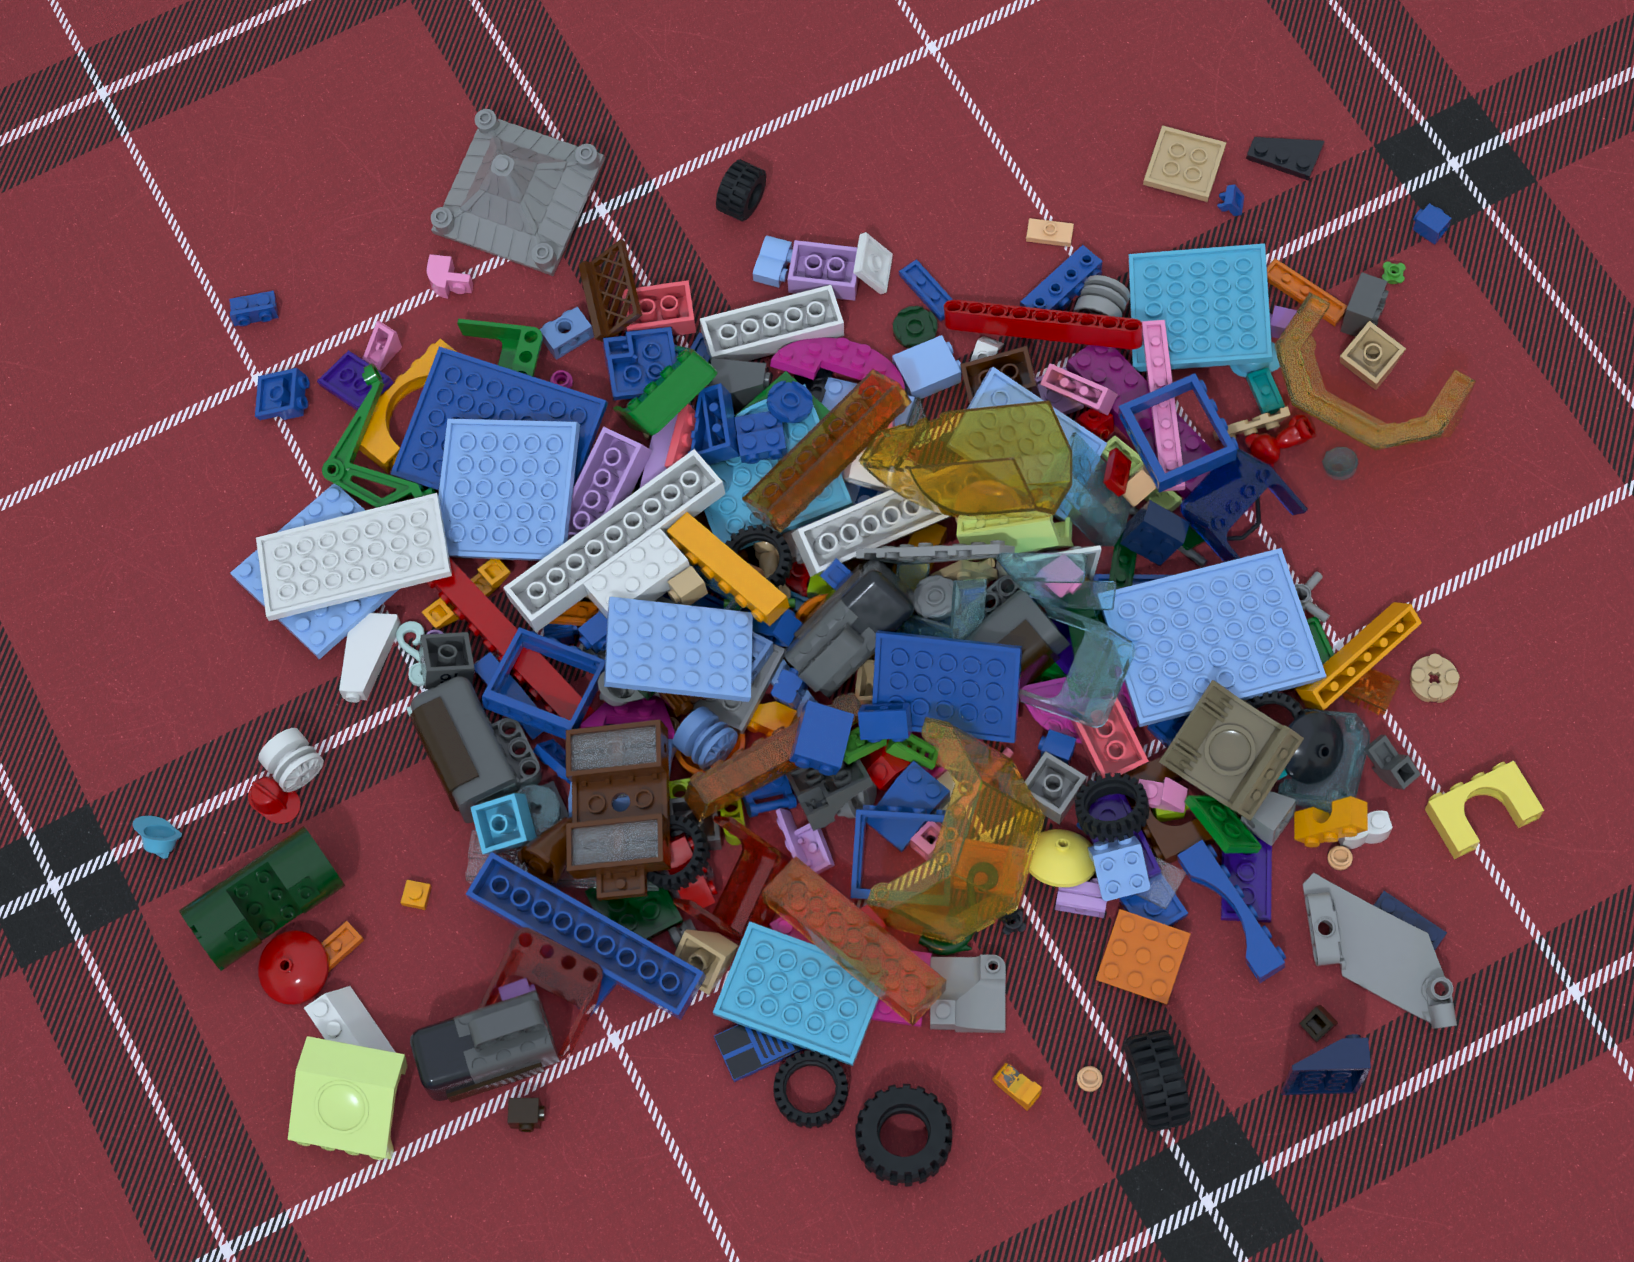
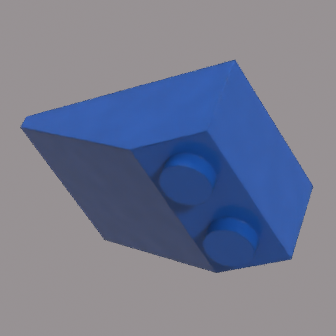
M912 761L876 805L878 806L877 811H887V806L902 807V812L911 813L912 808L926 809V814H936V810H942L950 801V790L915 761ZM870 817L866 819V823L900 852L907 848L910 844V839L928 822Z

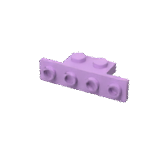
M779 808L776 810L778 816L777 824L784 832L786 838L785 845L793 856L794 869L802 880L801 888L809 898L818 897L817 895L821 891L815 876L835 866L821 828L813 831L810 824L797 829L791 812Z

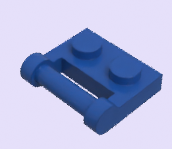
M784 767L738 777V786L750 818L758 816L759 813L787 807L788 809H793L797 807L796 797L792 793ZM783 794L784 797L782 799H777L756 804L754 802V800L768 798Z

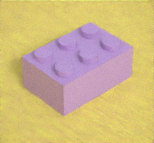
M794 240L787 279L789 293L797 294L831 285L835 298L855 301L859 277L853 273L857 247Z

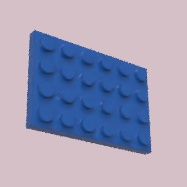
M878 630L875 643L872 704L910 703L912 730L915 732L1015 743L1022 646Z

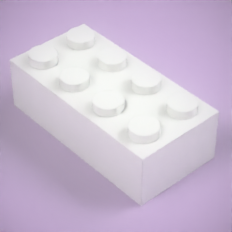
M658 529L583 584L588 597L607 618L609 597L655 601L670 590L668 581L690 567L688 559L661 529Z

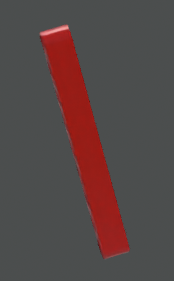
M949 300L944 304L945 326L951 330L1130 350L1138 349L1143 345L1142 322L1134 318L965 300Z

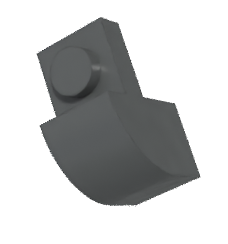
M1381 734L1363 749L1374 764L1372 767L1374 772L1393 788L1404 790L1421 775L1410 757L1398 754L1386 735Z

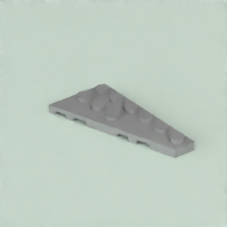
M1001 540L990 541V544L971 542V545L933 546V543H918V547H914L911 544H902L900 547L882 546V548L856 549V558L877 559L885 563L899 565L1015 556V546L1005 545V541Z

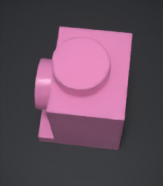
M928 821L910 839V847L929 862L946 844L947 829L940 822ZM933 838L935 842L930 844L927 840Z

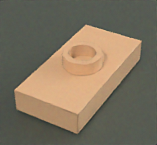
M1029 218L1026 242L1071 247L1074 224Z

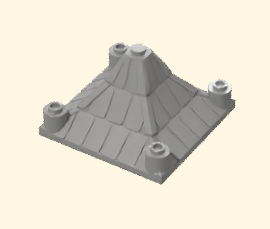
M490 109L480 110L475 116V124L478 129L444 205L435 209L431 214V222L433 224L431 231L433 234L554 276L605 157L603 154L598 153L591 144H582L577 147L573 144L500 120Z

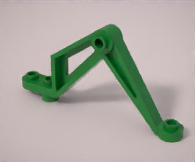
M373 363L364 367L362 377L368 386L372 385V388L331 455L323 464L322 474L324 478L376 508L406 501L413 497L418 498L436 493L432 487L425 490L423 486L417 483L353 464L384 387L383 379ZM353 476H357L396 488V491L384 498H380L352 482L351 479Z

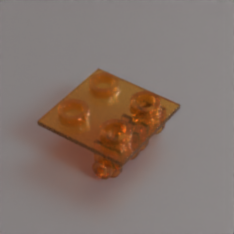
M1371 668L1341 696L1344 697V700L1354 704L1358 698L1357 706L1360 705L1361 701L1366 702L1363 707L1364 709H1366L1369 703L1368 710L1377 715L1380 713L1385 715L1400 681Z

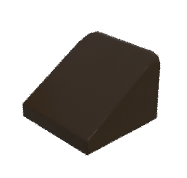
M1319 1005L1299 1024L1318 1042L1338 1022L1322 1005Z

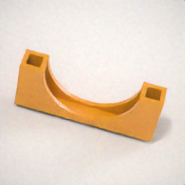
M442 339L431 344L426 353L420 359H416L404 374L399 375L395 383L378 399L359 450L387 473L392 470L400 447L390 436L389 427L392 413L405 396L424 387L439 346L455 351Z

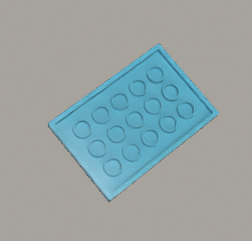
M749 921L713 1010V1015L807 1050L819 1052L821 1055H827L832 1059L853 1066L889 972Z

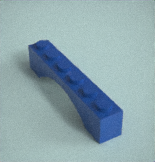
M1203 840L1178 854V863L1191 882L1213 890L1224 898L1236 912L1246 936V964L1258 982L1262 983L1285 968L1284 960L1286 956L1279 946L1274 947L1270 941L1272 938L1271 933L1265 925L1260 926L1256 920L1258 914L1252 905L1247 906L1242 899L1245 896L1237 884L1233 886L1228 878L1231 875L1224 864L1220 866L1216 861L1217 854L1210 844L1206 846Z

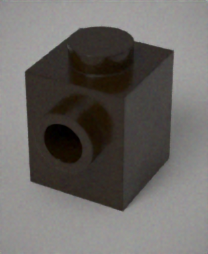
M509 1098L507 1123L510 1128L519 1129L520 1132H533L534 1129H541V1121H545L546 1107L542 1106L539 1098Z

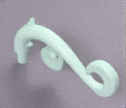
M408 621L399 626L396 631V639L400 647L418 661L409 669L408 676L410 682L415 686H423L424 681L423 675H421L419 651L404 641V635L408 632L415 633L416 638L412 643L417 646L420 644L421 635H425V631L420 623ZM411 706L406 707L409 716L412 713Z

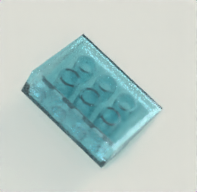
M1073 432L1038 488L1067 517H1070L1071 521L1096 546H1115L1126 528L1131 504L1122 495L1118 497L1106 487L1103 480L1107 464L1076 432Z

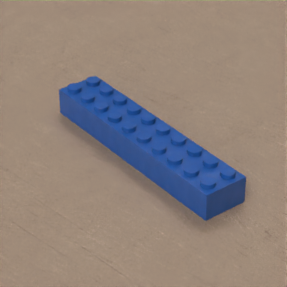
M493 852L490 853L466 892V896L472 902L679 1020L683 1018L706 978L703 971Z

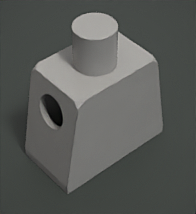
M1270 791L1251 821L1241 816V821L1251 833L1272 846L1293 818L1296 800Z

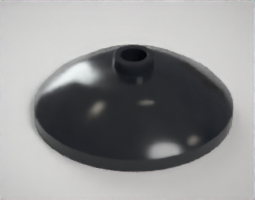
M1307 712L1298 716L1288 726L1302 736L1304 740L1285 767V771L1298 782L1316 784L1327 779L1338 767L1343 754L1344 738L1342 730L1334 718L1322 712Z

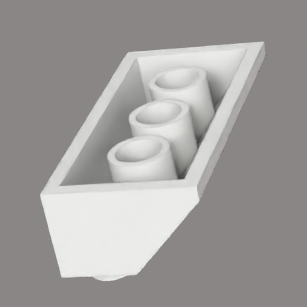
M351 986L325 993L304 1007L325 1040L395 1052Z

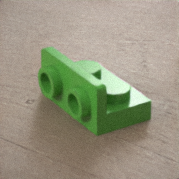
M856 727L850 731L843 760L850 764L887 745V739H882V741L876 743L860 740L859 727Z

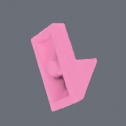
M1165 777L1164 783L1139 779V783L1141 782L1146 791L1149 807L1184 813V801L1186 800L1188 790L1186 787Z

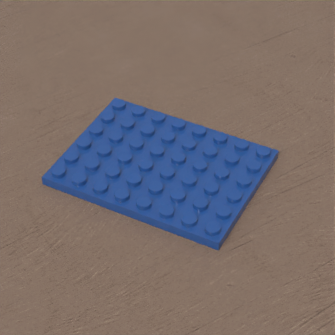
M439 346L390 474L394 477L414 482L427 488L432 487L434 490L439 491L447 419L578 422L580 424L574 488L589 456L608 402Z

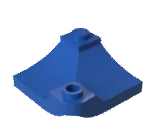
M671 327L626 332V336L603 338L605 363L613 401L639 398L644 393L643 389L652 381H657L661 377L660 372L666 366H672L677 361Z

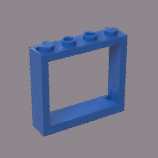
M1195 373L1118 406V417L1159 493L1236 460L1237 449H1239L1237 441L1234 437L1229 436L1225 419L1218 416L1215 401L1209 399L1206 394L1207 388L1204 381L1199 380ZM1193 390L1224 448L1165 473L1134 414Z
M519 627L482 695L483 708L566 740V730L579 728L599 689L598 679L605 671V660L599 658L596 654L591 655L583 652L576 646H567L555 638H546L538 635L533 630L528 631ZM523 647L594 674L571 720L499 693Z
M863 805V810L856 809L850 898L951 905L957 816H951L950 810H936V814H926V809L912 808L911 813L902 812V807L887 806V811H877L878 806ZM866 817L948 823L943 894L862 888Z

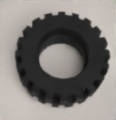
M1158 1029L1129 1036L1124 1042L1126 1062L1135 1100L1145 1128L1148 1131L1156 1132L1187 1124L1191 1119L1189 1097L1182 1067L1171 1035L1167 1030Z
M894 1084L888 1086V1090L884 1092L882 1089L875 1092V1097L873 1099L868 1098L864 1103V1109L860 1110L855 1127L856 1146L859 1157L865 1163L866 1169L870 1173H875L877 1179L882 1182L884 1179L888 1180L890 1185L897 1186L898 1183H905V1187L912 1186L913 1182L919 1181V1184L927 1181V1177H934L939 1172V1168L945 1165L952 1147V1122L950 1116L947 1115L946 1107L943 1103L937 1101L936 1095L932 1092L930 1094L926 1093L925 1088L920 1086L914 1089L911 1088V1084H903V1087L896 1088ZM898 1114H910L921 1119L928 1131V1140L925 1147L917 1154L908 1157L896 1156L886 1151L880 1140V1130L887 1119Z

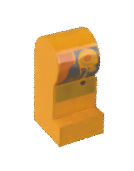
M1007 1063L992 1078L999 1088L1027 1111L1042 1094V1087L1032 1082Z

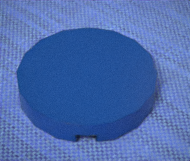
M780 381L769 390L766 403L770 413L778 420L786 423H799L810 415L813 408V397L810 391L798 382L786 383V381Z

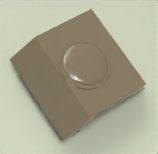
M1212 680L1159 763L1251 821L1304 738L1291 728L1279 724Z

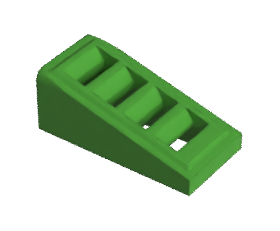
M911 733L909 738L901 742H894L892 739H889L885 752L903 760L915 761L920 766L933 769L936 765L939 749Z

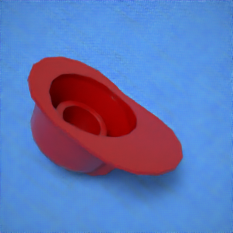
M265 776L257 781H253L248 792V801L252 808L276 824L291 822L300 811L301 802L295 791L284 792L272 776Z

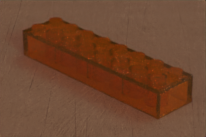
M872 369L742 498L753 515L780 533L787 528L912 403L900 383Z
M853 692L846 696L841 694L834 698L831 704L827 705L854 714L850 731L859 727L858 711L861 703ZM800 717L795 719L791 726L787 728L782 726L776 729L772 736L764 739V737L759 738L753 742L752 747L746 750L743 748L739 749L731 755L732 758L723 761V759L719 760L708 771L704 773L699 771L690 777L684 800L699 822L798 768L789 759Z
M796 856L763 889V902L912 1026L946 991L947 980Z

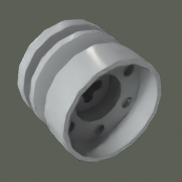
M1101 275L1090 276L1084 283L1081 297L1078 298L1073 312L1122 317V312L1125 311L1126 304L1130 298V292L1122 283L1113 278Z

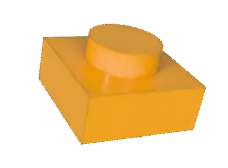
M407 880L401 899L402 906L426 910L432 888L431 885Z

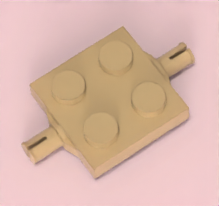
M993 558L980 562L960 560L930 574L931 576L941 575L944 578L951 579L957 588L978 585L987 586L989 582L998 579V571L993 568L995 567Z

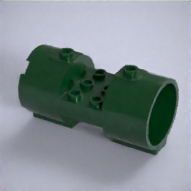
M302 826L248 865L181 908L179 912L211 960L222 971L262 944V940L302 913L306 914L344 888L345 884L305 826Z

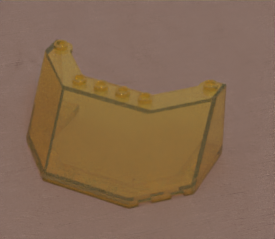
M1309 292L1274 345L1291 404L1374 450H1389L1451 437L1463 417L1476 382L1454 370L1424 417L1409 419L1408 422L1396 424V422L1386 424L1325 390L1314 354L1316 341L1311 334L1328 310L1330 303Z
M926 717L922 727V736L926 742L934 745L939 754L936 761L937 767L947 769L955 783L934 852L930 860L889 883L881 882L874 885L866 904L883 920L887 927L958 944L965 940V937L976 931L983 930L995 923V920L1006 914L1009 915L1017 910L1045 816L1011 758L949 722Z

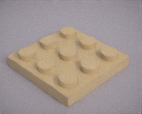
M1162 126L1143 185L1208 202L1226 148V142Z

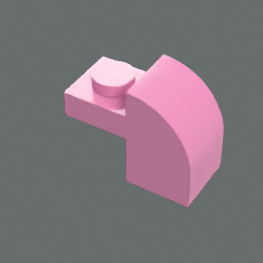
M429 254L427 275L433 291L438 296L448 299L450 291L457 294L472 293L473 282L470 274L454 273L455 267L452 257Z

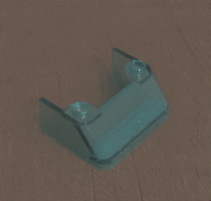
M930 563L897 565L896 575L914 592L916 585L921 580L929 577ZM987 579L953 580L951 616L944 620L933 621L920 617L914 609L909 619L896 632L966 640L984 619Z

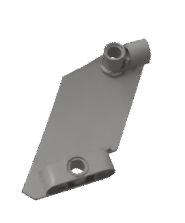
M1315 873L1302 884L1316 966L1340 963L1343 977L1429 1022L1432 1025V1029L1457 1026L1452 998L1453 985L1444 976L1427 932L1375 907ZM1320 922H1324L1329 926L1328 935H1322L1319 932L1318 925ZM1437 982L1443 984L1445 988V993L1442 996L1437 995L1434 991V986Z

